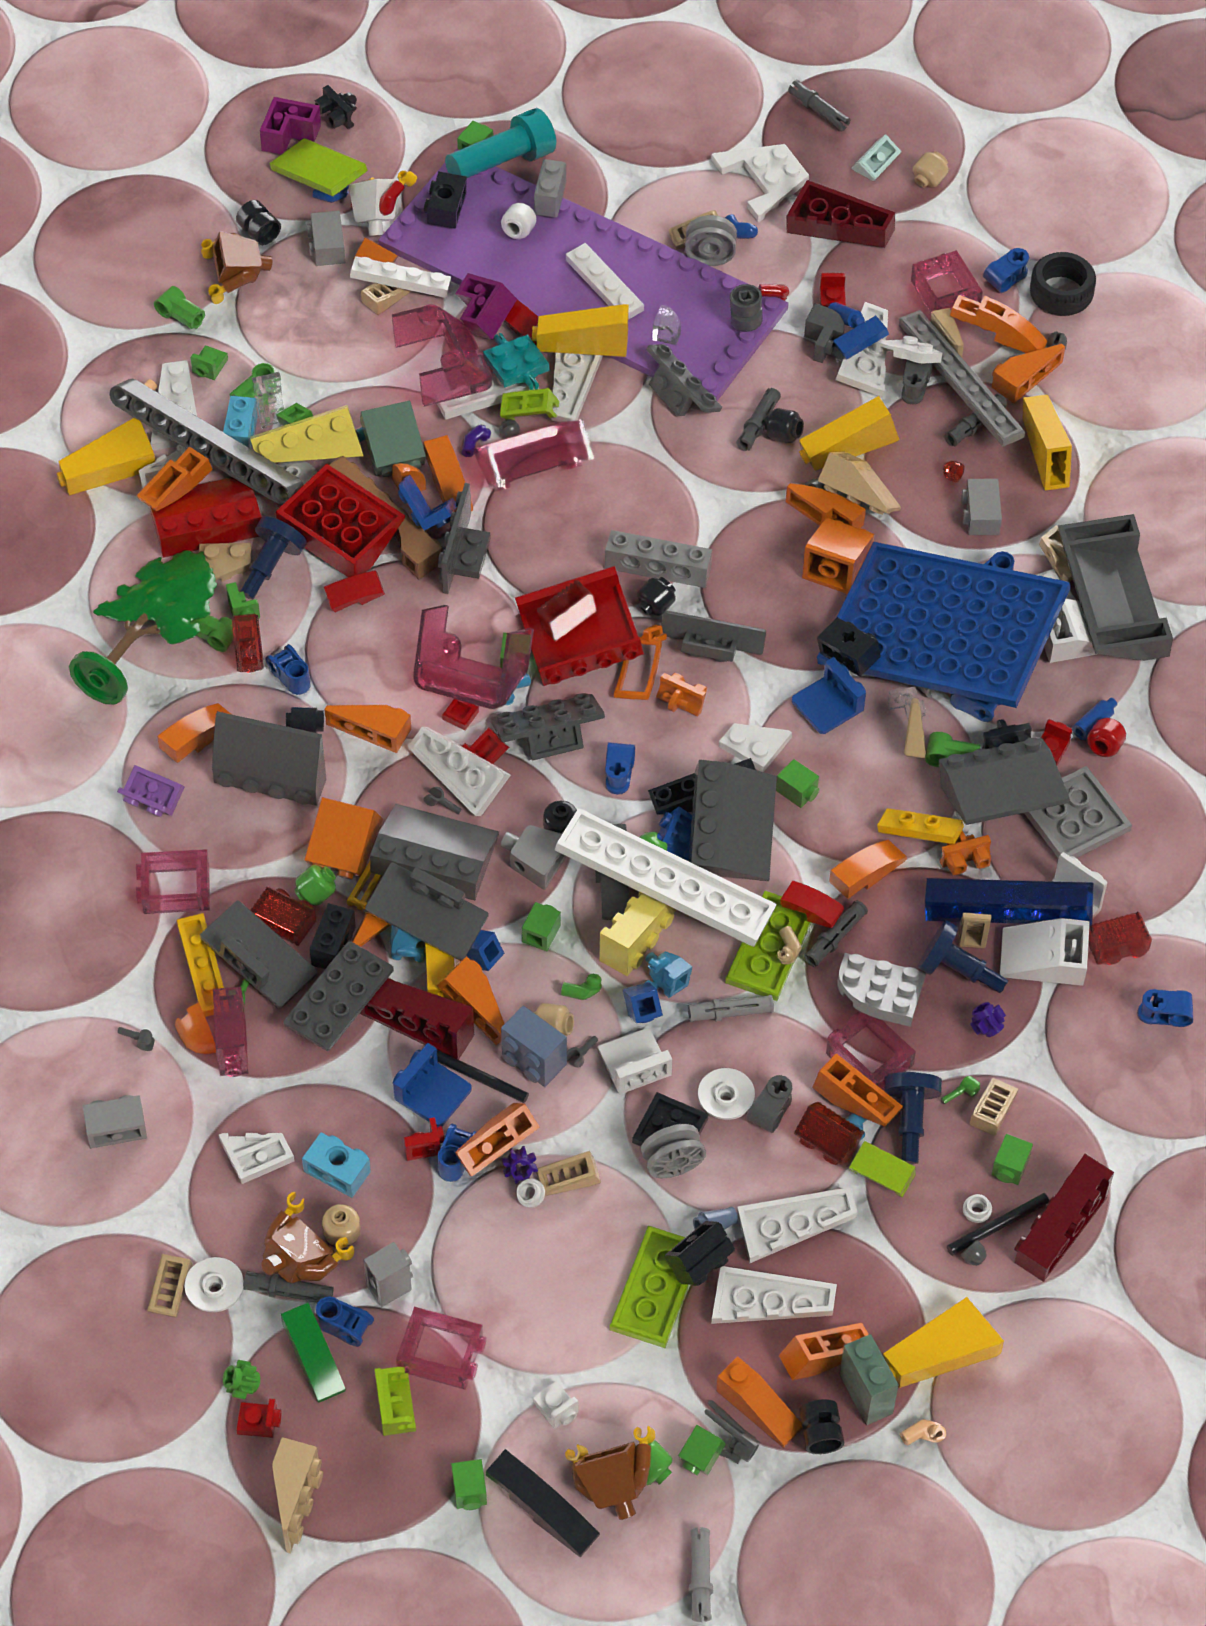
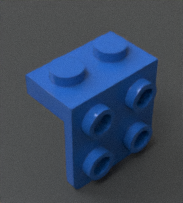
M411 475L405 477L398 485L400 489L398 494L404 504H409L413 511L411 513L412 519L418 527L421 526L425 531L434 525L440 528L450 522L452 511H455L457 508L453 498L430 509Z
M832 657L825 662L824 677L792 696V703L820 734H826L864 711L866 690L860 682H856L852 678L845 665L840 664Z
M427 1043L422 1050H417L413 1054L407 1068L404 1071L400 1070L394 1077V1100L428 1122L429 1118L435 1117L436 1125L439 1127L446 1123L471 1093L472 1085L439 1064L437 1061V1048Z

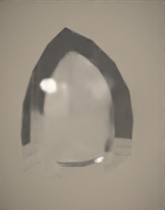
M662 304L653 323V340L677 345L681 335L679 317L673 309Z

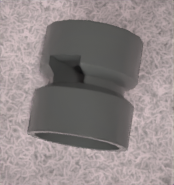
M750 284L736 286L730 293L731 324L739 331L748 332L756 330L763 322L761 291L756 286Z

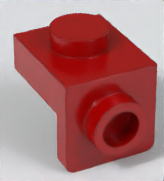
M488 728L471 746L466 743L462 745L465 749L491 764H494L509 748L491 728Z

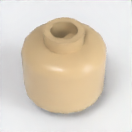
M935 151L933 153H924L913 167L915 182L923 188H926V186L931 188L937 187L948 174L947 159Z
M543 1003L536 1012H533L566 1037L572 1033L574 1016L566 1006Z
M345 1204L330 1207L322 1218L325 1240L335 1247L336 1242L343 1237L348 1239L346 1247L355 1243L361 1229L358 1213L352 1207Z

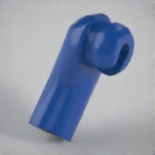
M349 185L335 196L314 189L313 198L333 203L347 197Z

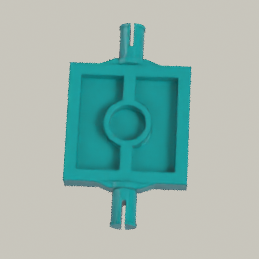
M499 333V336L496 334L494 341L498 346L483 351V358L504 388L516 383H526L530 390H537L539 383L535 380V377L550 371L549 363L528 334L511 341H507L502 333Z

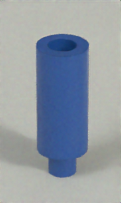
M837 302L831 303L828 308L836 311L841 316L846 326L855 328L865 322L862 313L858 310Z
M1109 698L1107 701H1099L1072 726V731L1076 737L1086 740L1089 732L1098 720L1110 718L1114 715L1117 701L1114 698Z

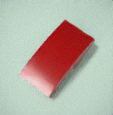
M517 299L504 322L516 334L519 333L521 336L528 334L532 340L533 326H538L539 317Z
M376 570L357 574L324 587L331 609L335 613L357 602L363 605L385 595Z
M793 880L780 899L781 907L805 913L808 922L828 928H833L844 911V906L835 899L817 889Z

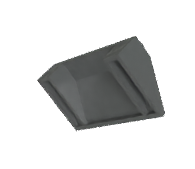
M1134 514L1059 525L1058 531L1095 654L1142 661L1170 657L1173 636L1167 617L1159 618L1138 552L1140 531Z

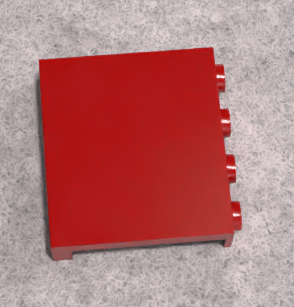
M615 566L515 597L526 634L530 635V647L543 686L557 684L562 680L574 676H582L587 672L599 668H607L612 664L624 660H632L644 654L641 640L638 637Z

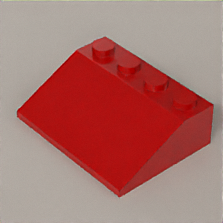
M329 464L324 465L276 511V518L290 525L305 537L307 541L305 549L347 577L367 572L377 561L405 519L403 513Z
M234 477L198 484L180 499L158 511L149 507L163 558L174 556L185 550L197 551L199 550V544L233 543L260 537L256 533L255 527L262 516L254 491Z

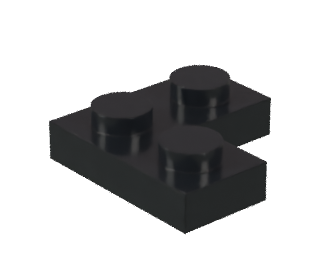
M656 1092L632 1137V1143L641 1146L653 1133L678 1124L694 1125L698 1129L699 1134H701L708 1121L709 1114Z

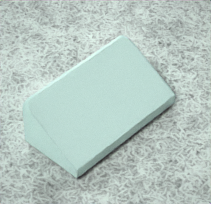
M885 134L852 166V169L874 181L902 151Z

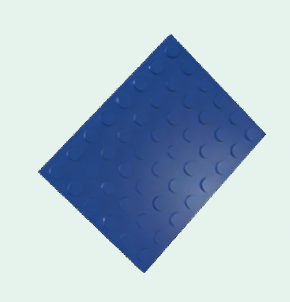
M873 542L837 617L845 622L853 623L859 630L874 635L878 640L881 657L864 673L865 675L1017 708L1070 591V582ZM819 652L817 656L818 664L825 666V662L829 659Z

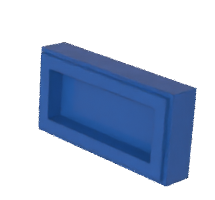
M875 315L833 341L836 348L847 360L888 336L889 332Z

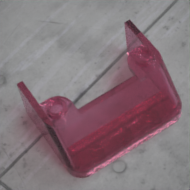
M433 304L392 314L396 348L444 336L451 350L441 356L442 368L419 373L423 407L483 392L492 386V374L470 329L461 320Z
M583 419L562 421L473 448L476 460L489 487L495 488L496 491L510 488V482L522 477L565 465L567 470L582 466L581 461L594 459Z
M441 605L423 609L421 612L413 679L417 687L488 709L503 707L528 671L534 629L527 628L507 633L503 666L499 668L460 657L462 649L460 639L455 634L446 632L449 606Z

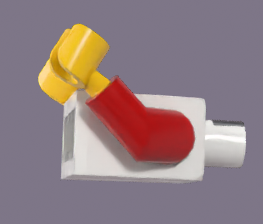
M400 171L397 176L399 181L396 179H375L371 177L363 182L349 184L354 219L356 223H368L370 237L382 236V222L395 218V203L397 197L405 189L404 184L407 187H411L417 180V176L413 172Z

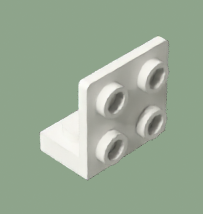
M1062 852L1058 859L1055 877L1038 896L1037 902L1060 918L1084 920L1090 923L1101 911L1107 881L1098 872L1091 871L1082 865L1077 858Z
M645 1028L598 1046V1051L619 1095L672 1076V1057L668 1050L661 1052L650 1028Z

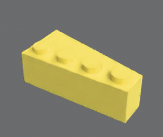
M348 405L251 436L250 438L254 451L274 463L331 459L342 456H364Z
M640 891L638 899L632 897L627 902L623 915L618 912L614 916L611 928L604 927L600 932L599 961L627 977L633 969L640 967L644 960L645 952L648 948H654L659 939V933L663 928L667 929L674 918L673 914L676 912V909Z

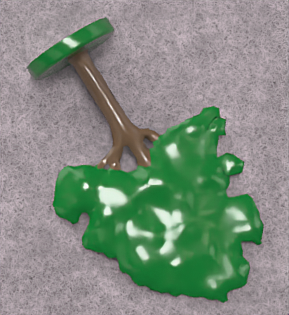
M185 550L175 554L172 560L166 563L161 561L162 557L149 561L135 575L142 580L140 584H135L131 587L126 584L118 586L117 595L122 596L121 598L112 602L107 600L99 604L97 609L93 610V613L97 616L102 615L106 618L115 619L118 622L124 621V628L127 631L107 657L95 652L82 651L71 660L69 665L70 675L75 684L86 695L98 702L115 705L123 700L128 691L127 680L115 664L139 637L145 634H161L167 643L173 645L194 638L199 633L200 623L191 624L190 622L210 615V601L208 599L214 595V589L217 587L213 568H210L209 563L206 561L204 552L193 553L190 550ZM148 620L156 622L155 625L149 628L141 629Z

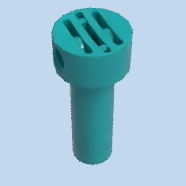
M533 108L516 115L510 122V129L448 154L445 157L448 173L469 178L519 156L530 162L551 154L555 151L557 143L553 125L548 116L539 108Z

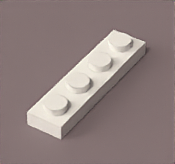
M586 243L566 253V261L608 306L629 304L628 320L644 311V304Z
M355 256L350 273V278L443 298L447 297L451 282V276H446L442 273H432L415 267L409 268L391 262L385 263L368 257Z

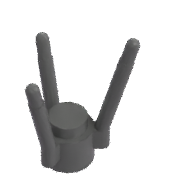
M709 1400V1406L718 1415L709 1409L704 1411L705 1414L734 1436L729 1445L733 1451L722 1450L719 1456L729 1458L737 1464L740 1463L741 1459L749 1462L757 1451L760 1441L741 1427L714 1401Z

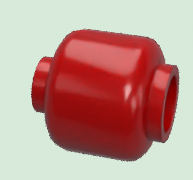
M1102 718L1095 723L1089 732L1087 743L1089 748L1098 756L1112 757L1117 754L1125 742L1126 731L1117 720Z

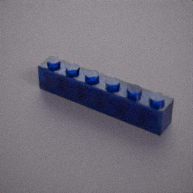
M927 878L926 921L947 920L949 922H961L963 913L991 915L990 923L1029 924L1064 918L1089 921V926H1092L1094 883Z

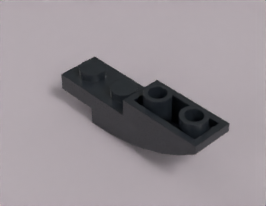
M751 758L734 764L756 770ZM695 773L648 790L657 815H664L666 812L671 813L677 807H681L687 812H692Z

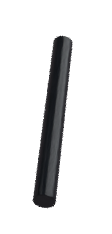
M437 1050L438 1063L522 1103L527 1101L528 1092Z
M1042 1193L948 1244V1252L953 1256L971 1246L975 1241H980L1047 1205L1050 1201L1048 1196Z

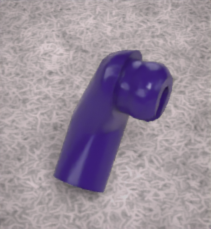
M477 425L464 437L461 454L465 457H472L476 442L479 439L487 441L491 436V430L486 428L485 425Z

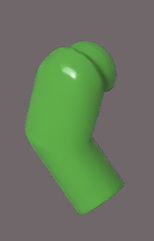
M593 973L589 974L586 982L581 985L564 982L561 995L586 1000L601 990L602 979L598 974Z

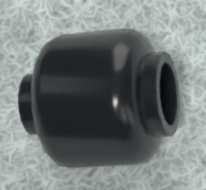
M777 408L766 417L764 427L770 439L792 443L801 437L804 421L796 411Z
M655 577L650 578L637 593L640 601L638 606L647 615L651 613L657 616L663 615L664 611L668 610L675 602L676 596L674 592L676 589L663 577L659 579Z
M563 800L550 803L545 808L543 814L544 829L563 834L577 811L575 806Z

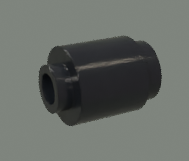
M291 707V713H286V727L313 733L324 732V710H317V708Z

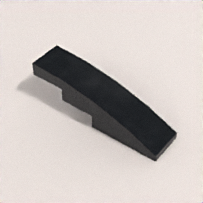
M506 1449L486 1470V1476L508 1492L512 1501L532 1515L533 1521L580 1558L599 1537L600 1533L569 1502Z

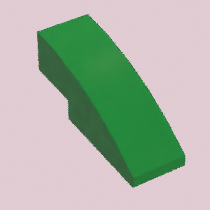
M307 1302L282 1313V1325L292 1343L295 1355L318 1403L345 1392L346 1389L309 1303Z

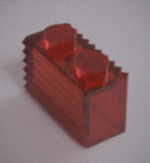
M574 580V583H570V586H566V589H562V592H558V595H554L549 601H545V604H541V608L537 607L541 627L554 641L558 640L597 610L595 609L592 594L578 580Z
M258 615L233 616L232 628L237 671L252 673L262 670L264 665Z
M267 886L250 910L282 939H286L296 946L300 945L316 922L315 909L309 902L305 900L297 901L281 888L275 890Z
M1138 911L1135 914L1131 913L1130 915L1127 914L1119 918L1116 917L1115 919L1089 925L1088 946L1097 965L1103 963L1113 965L1128 956L1139 958L1150 949L1152 938Z
M815 1102L807 1107L799 1125L794 1131V1134L800 1138L799 1142L809 1149L816 1148L824 1154L823 1158L827 1162L834 1165H842L850 1160L865 1133L859 1127L831 1111L830 1108L822 1105L821 1102Z

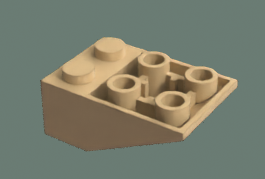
M845 451L829 453L818 479L819 482L825 484L824 488L837 494L839 491L847 494L846 498L857 504H861V502L869 504L871 511L881 515L884 512L890 514L893 511H900L901 506L866 461Z
M282 1437L272 1463L285 1548L287 1553H291L294 1544H299L302 1538L304 1527L301 1526L304 1516L308 1517L311 1513L314 1501L311 1496L314 1488L319 1489L321 1485L323 1471H320L322 1460L318 1458L317 1447Z

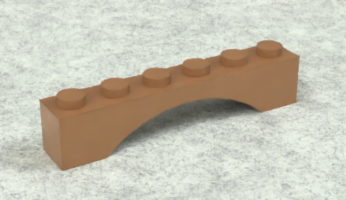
M342 456L330 464V466L405 515V519L395 532V536L400 544L402 564L418 580L438 567L439 555L443 551L438 540L432 539L421 526L418 527L403 508L395 505L386 492L383 493L379 490L370 477H366L360 472L359 467L354 462H350Z

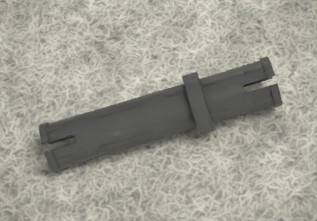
M799 80L792 82L798 90L791 85L789 86L788 92L801 100L806 108H812L840 131H844L847 128L840 121L849 126L851 119L820 98L815 90L808 89Z
M768 388L765 391L752 417L745 422L744 430L736 441L737 446L741 450L747 451L748 449L750 451L756 438L763 433L766 417L772 413L776 403L781 398V394L777 389Z
M1001 394L994 395L1005 408L1007 401ZM973 412L970 416L960 419L958 425L945 434V440L950 446L954 445L955 447L967 436L974 435L983 423Z
M854 901L842 916L838 918L833 928H829L817 937V942L804 954L805 961L813 967L818 966L829 952L832 953L838 948V943L868 913L867 907L861 901Z
M247 1271L243 1284V1290L269 1294V1297L275 1298L277 1295L310 1302H319L324 1297H333L334 1292L333 1286L318 1285L304 1281L288 1283L279 1274L275 1273L271 1276Z

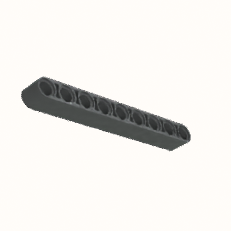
M128 379L111 388L109 396L116 407L182 447L188 449L190 446L208 458L212 465L273 502L283 505L303 486V482L297 476L136 379Z

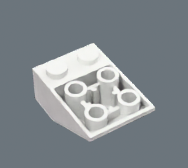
M1065 600L1044 646L1050 663L1097 655L1095 654L1081 604L1078 600Z
M1060 918L1004 927L1002 930L1000 975L1004 978L1083 986L1087 972L1089 921Z

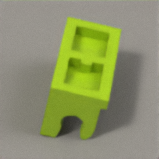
M549 388L503 393L500 416L505 418V420H515L514 417L547 414L549 418H556L557 415L553 411V407H559L560 401Z
M866 1141L863 1142L849 1167V1170L865 1176L894 1191L901 1197L904 1196L916 1176L915 1166Z
M405 1368L375 1369L383 1436L416 1431L408 1373H405Z

